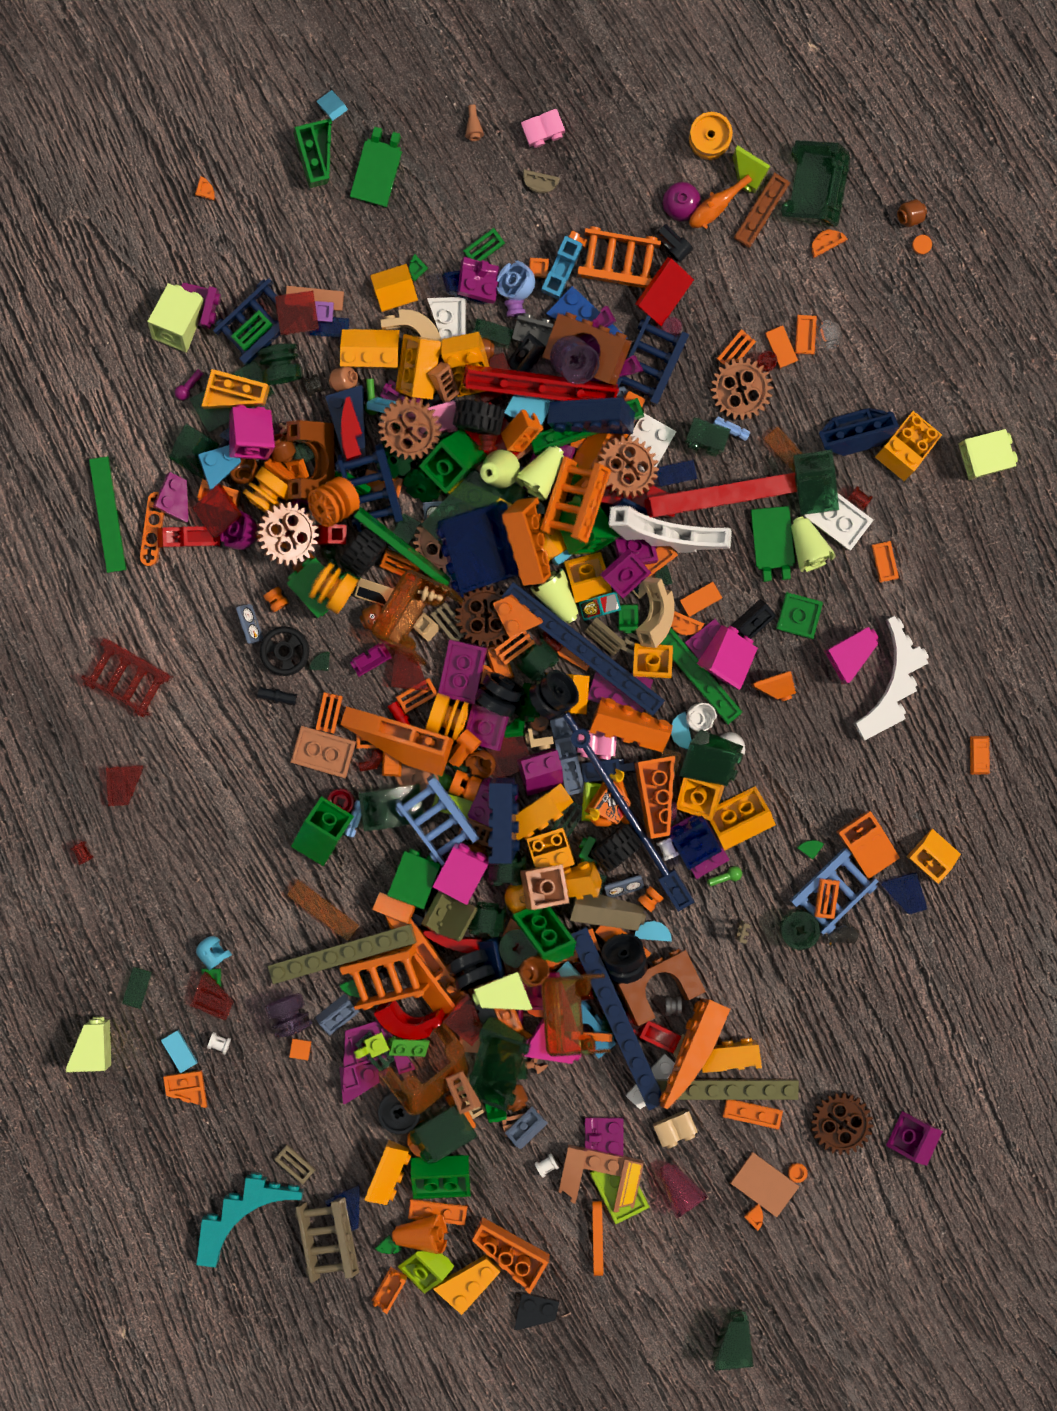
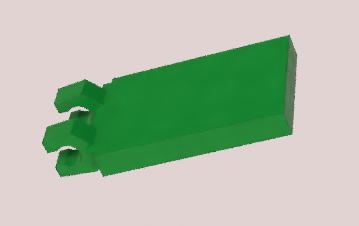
M374 126L371 139H367L364 143L350 198L387 208L402 156L401 148L398 147L401 134L393 132L390 145L380 142L383 132L382 128Z
M789 506L750 510L755 563L759 570L762 569L763 582L772 581L771 568H781L782 580H790V567L793 566L795 560Z

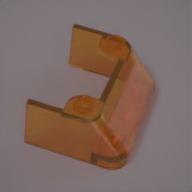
M408 570L400 578L372 626V633L377 639L398 653L425 666L427 662L415 652L416 642L408 636L426 604L433 607L439 606L444 602L446 596L459 603H462L464 600L453 588L414 570ZM424 586H428L429 592L434 589L435 594L443 596V600L438 601L433 598V601H429V597H426L425 601H421L422 595L418 594V590L423 591Z
M605 974L547 978L543 981L542 1000L546 1050L550 1056L610 1053V1049L596 1050L593 1036L583 1034L581 996L587 995L590 992L591 979L605 978Z
M445 1022L433 1030L446 1046L445 1055L450 1063L425 1084L422 1085L416 1077H408L401 1082L391 1067L378 1072L405 1110L411 1115L421 1114L450 1090L445 1078L462 1071L465 1076L468 1074L464 1048ZM457 1079L453 1082L457 1084L460 1082V1079Z

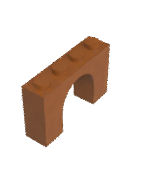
M566 312L565 315L558 313L542 357L558 364L566 365L576 340L581 336L591 334L600 345V357L593 378L616 385L632 341L626 339L627 335L617 331L616 334L610 333V328L599 325V328L592 326L594 322L583 318L582 321L576 319L577 316L572 313Z
M306 420L288 421L287 441L307 444L315 456V470L309 479L287 480L288 499L308 501V495L312 490L325 485L326 482L335 478L334 424Z
M678 948L669 952L670 956L665 959L659 957L653 960V965L649 966L644 976L636 982L629 984L615 983L634 1026H640L656 1018L646 998L645 990L649 979L657 973L664 972L669 974L677 983L684 1000H691L706 992L686 950H679Z

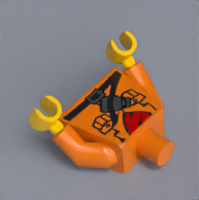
M615 769L616 774H610V778L629 807L631 801L628 799L623 783L625 774L623 771ZM603 782L585 809V812L590 814L585 815V818L590 819L595 826L600 827L617 825L620 821L625 825L629 824L626 816Z

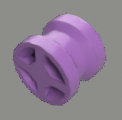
M509 299L504 301L508 309L506 312L507 317L522 316V313H526L522 305L524 300Z

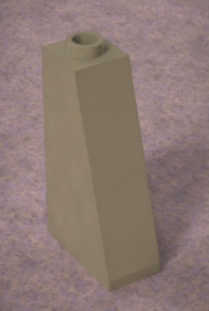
M592 894L583 895L584 898L577 900L576 897L574 898L570 921L636 931L639 930L640 924L644 925L646 914L643 913L644 906L601 894L594 898Z

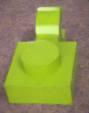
M382 1032L363 1040L365 1046L353 1052L356 1059L362 1058L367 1054L374 1058L389 1051Z

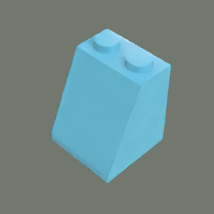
M513 395L504 412V417L512 421L521 410H526L530 419H532V413H535L540 425L543 426L548 417L549 403L556 400Z

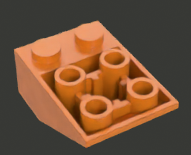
M869 810L836 831L868 879L900 858L884 830Z

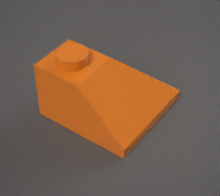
M791 671L751 683L752 688L774 699H781V702L792 699V694L796 693Z

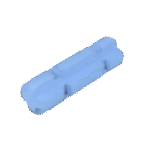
M717 417L713 423L714 427L722 428L723 431L735 437L739 436L744 441L750 435V431L744 428L740 429V426L724 421L721 417Z
M355 801L354 810L351 812L354 818L344 833L346 836H355V829L359 825L362 816L361 812L366 805L365 802Z

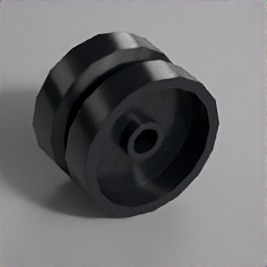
M552 670L531 685L529 697L539 714L549 720H555L577 705L579 692L573 680L566 673L560 670Z
M488 672L483 680L484 686H481L475 695L476 700L496 714L511 717L517 708L515 702L521 701L525 693L524 689L507 676L496 672Z
M619 934L613 936L604 944L602 956L607 973L613 981L629 984L636 982L647 972L648 962L643 943L637 936Z
M485 949L466 954L446 966L449 976L458 977L453 983L457 992H463L476 987L496 975L492 965H483L488 960Z
M404 1088L393 1089L386 1093L380 1102L378 1109L379 1121L383 1128L390 1133H407L414 1129L419 1121L421 1104L416 1094ZM399 1108L403 1109L402 1113H398L396 1110H399Z

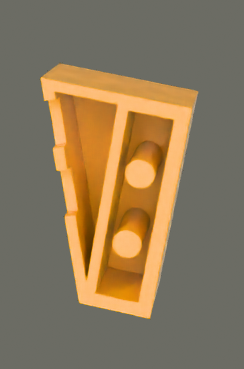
M211 369L202 407L204 409L232 408L238 405L246 407L265 406L270 386Z
M561 783L516 814V821H519V833H516L517 840L523 837L525 840L535 834L534 830L537 828L541 831L549 825V820L553 819V821H556L562 817V811L574 802Z
M584 861L578 864V866L563 868L568 898L576 897L577 900L584 898L583 895L592 894L593 898L599 896L602 880L595 861Z
M751 1037L742 1038L741 1042L733 1043V1040L722 1041V1044L714 1046L709 1058L702 1067V1072H720L734 1068L743 1070L749 1066L762 1068L759 1044L756 1040H752Z
M486 1254L456 1273H452L441 1283L433 1287V1290L462 1315L501 1271V1267Z

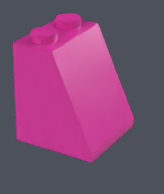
M243 405L232 407L229 413V457L268 460L275 448L271 410H267L264 407L246 408Z
M721 625L697 664L724 683L740 690L758 648L753 645L754 641L744 635L742 638L739 636V631L729 625L727 628Z
M869 627L863 628L824 650L842 684H848L852 681L878 645L876 640L879 638L874 629L870 630Z
M455 843L433 888L467 905L489 864L487 856L480 852H472L463 843Z
M542 1018L522 1049V1055L530 1058L572 1064L574 1060L578 1061L583 1054L582 1042L571 1039V1035L565 1031H558L556 1025Z

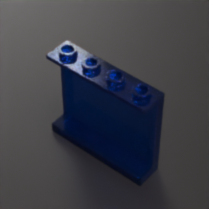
M502 500L437 521L438 528H436L438 538L442 539L443 543L441 551L443 556L447 558L448 564H446V569L453 580L451 587L453 592L461 598L464 597L463 593L513 576L519 578L518 566L513 558V550L508 541L506 526L502 521V514L508 509V506Z

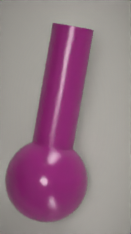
M197 369L184 385H180L175 389L177 399H188L190 389L203 375L201 370Z

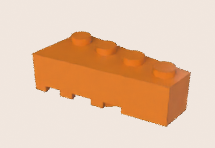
M538 497L519 499L502 514V521L506 526L508 541L512 546L513 558L517 563L518 575L522 580L523 586L542 584L551 576L548 554L546 550H543L545 536L544 533L540 532L539 522L542 521L541 513L537 514L536 505L539 504Z
M601 697L594 713L589 733L596 734L599 731L605 733L604 737L612 739L613 736H617L623 742L630 744L635 741L641 747L663 753L673 725L666 720L656 719L646 712L636 711L631 706L616 703L611 698Z
M675 756L634 763L645 828L649 839L670 835Z
M484 1217L473 1234L472 1241L490 1258L492 1257L503 1270L505 1269L530 1294L549 1263L550 1254Z

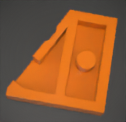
M512 594L493 602L509 638L543 623L540 617L538 618L529 611L528 607L519 603L518 599Z
M202 1070L163 1076L166 1096L207 1108Z

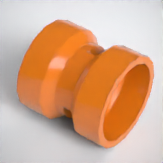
M279 586L263 595L265 601L270 603V609L273 613L289 603L287 598L283 597Z
M649 886L646 889V893L637 900L652 912L655 909V905L664 898L654 888Z

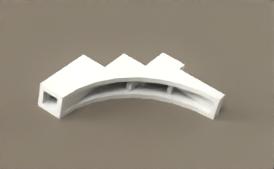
M630 506L611 507L609 526L626 540L644 539L651 546H671L678 553L708 549H730L732 533L730 528H706L674 524L643 515Z
M895 616L886 619L894 647V665L891 679L877 705L854 723L862 740H867L906 719L904 716L906 711L901 703L898 705L897 701L917 691L915 688L917 683L913 676H909V673L928 664L927 659L929 656L924 648L921 649L920 646L912 649L913 642L909 635L905 636L902 630L904 625L900 618L896 619Z

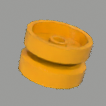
M716 112L703 113L695 119L689 134V144L694 154L707 160L717 159L725 154L730 146L733 134L728 119Z

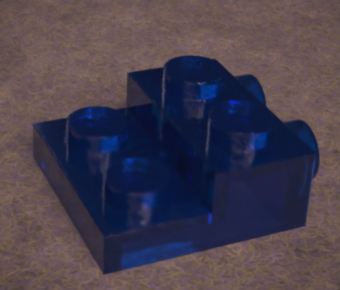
M697 815L692 816L688 819L687 824L683 826L677 825L671 829L669 836L688 870L722 852L702 815L699 817Z

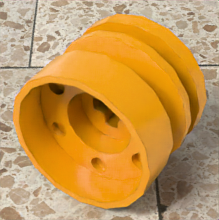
M263 466L255 475L260 484L258 486L253 483L248 484L255 491L251 493L244 489L242 492L252 504L263 512L266 510L272 512L271 506L273 504L278 507L279 502L277 499L279 497L288 500V485Z
M329 563L314 581L309 597L314 599L320 593L321 595L317 602L321 603L325 598H328L329 601L326 608L338 614L359 580L349 574H346L341 580L339 578L341 569L338 568L332 574L331 572L335 565Z
M437 693L425 730L438 734L442 727L445 728L444 736L447 737L450 730L454 731L452 739L456 741L463 732L468 717L469 703L464 701L462 709H458L459 699L455 701L452 707L449 706L450 696Z

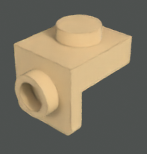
M528 728V733H525L526 743L531 744V748L539 746V750L551 748L550 744H554L553 736L533 739L532 728Z

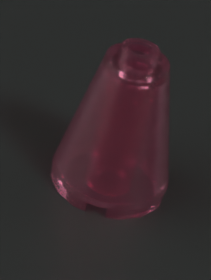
M668 1163L660 1168L661 1173L659 1177L674 1216L677 1219L708 1198L706 1193L675 1164L670 1165Z

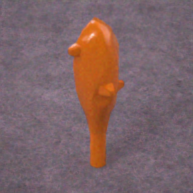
M746 175L734 186L716 194L711 192L710 197L703 201L691 215L689 225L693 228L704 227L707 229L708 224L725 210L737 192L753 181L752 178Z

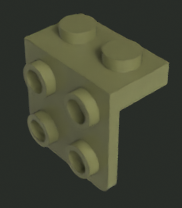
M438 891L421 924L435 934L461 941L477 908L471 904L466 905Z

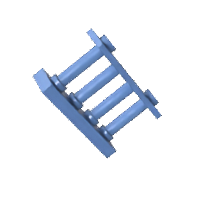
M434 774L427 778L429 783L426 785L427 788L405 804L400 799H397V807L395 809L401 817H406L431 852L429 854L434 862L439 861L443 865L445 861L442 856L453 849L455 843L460 844L465 839H470L474 843L479 839V835ZM436 793L440 798L438 800L439 803L414 819L408 810L430 794L434 795ZM442 809H448L451 813L450 818L428 834H425L420 825ZM459 824L463 829L461 833L437 850L431 840L452 825Z
M845 847L789 900L795 907L803 906L823 926L819 930L823 935L831 933L836 928L834 924L866 893L871 894L877 888L876 884L879 882L874 877L869 881L856 868L849 858L852 853ZM840 865L842 867L845 866L864 886L857 894L836 874L835 870ZM820 878L839 880V889L850 899L843 907L838 903L836 904L835 917L829 921L826 918L815 917V907L808 901V896L812 892H818ZM825 890L823 891V897H822L823 900H824V896H825ZM830 895L828 902L829 906H831L832 897Z

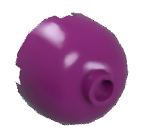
M677 182L668 187L664 193L663 209L675 221H688L696 208L701 204L700 194L692 184Z
M235 510L228 515L230 516L228 521H223L220 529V539L226 547L243 550L254 543L257 537V524L247 513Z

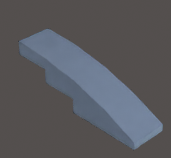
M561 715L555 720H550L563 769L565 790L569 795L583 792L584 783L576 747L571 742L572 731Z

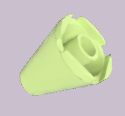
M549 446L516 475L515 481L521 487L525 486L528 489L527 492L534 497H538V499L543 501L544 499L546 500L559 473L560 465L564 458L563 450L557 446Z
M492 451L486 456L480 470L481 478L497 488L509 487L516 482L514 478L520 471V463L517 457L510 451Z
M802 516L793 520L791 530L798 566L801 572L804 569L806 572L815 570L826 565L825 560L828 558L832 561L836 557L832 548L808 518Z
M560 568L559 573L552 571L551 576L544 583L538 584L536 587L532 585L530 590L551 612L569 624L577 619L576 615L579 612L565 571Z

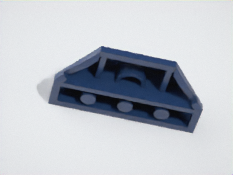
M867 408L832 418L823 430L819 432V436L825 450L846 456L881 446L899 429V425L893 412Z

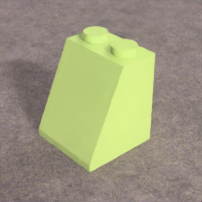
M168 283L147 321L152 339L187 353L204 309L203 297L196 292H188L179 285Z
M1006 429L965 439L958 444L968 480L1016 466V462H1018L1015 451L1012 452L1010 445L1012 444V438Z
M518 972L474 989L475 994L472 995L476 1006L481 1005V1008L532 1009Z
M103 1016L93 1017L83 1026L66 1067V1072L105 1071L111 1066L110 1019L104 1020Z

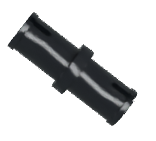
M259 687L257 699L274 701L275 704L280 702L295 706L297 694L280 691L281 689L272 690Z

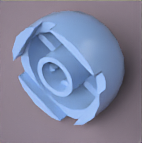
M515 261L516 263H508L500 271L497 277L499 282L497 290L505 298L519 301L526 299L532 293L536 281L534 273L526 264Z

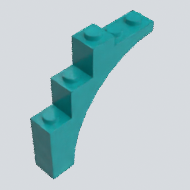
M252 1172L251 1175H247L243 1197H240L241 1194L229 1193L223 1200L222 1217H219L218 1214L209 1213L202 1218L197 1265L216 1268L221 1248L227 1235L245 1215L271 1202L301 1200L304 1189L294 1184H289L288 1187L280 1186V1183L269 1182L268 1185L266 1184L267 1177L262 1176V1173Z

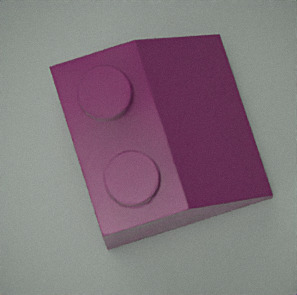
M552 748L517 759L527 796L553 789L560 783L564 785L563 769L556 749Z
M902 1111L886 1146L916 1163L927 1166L943 1131Z

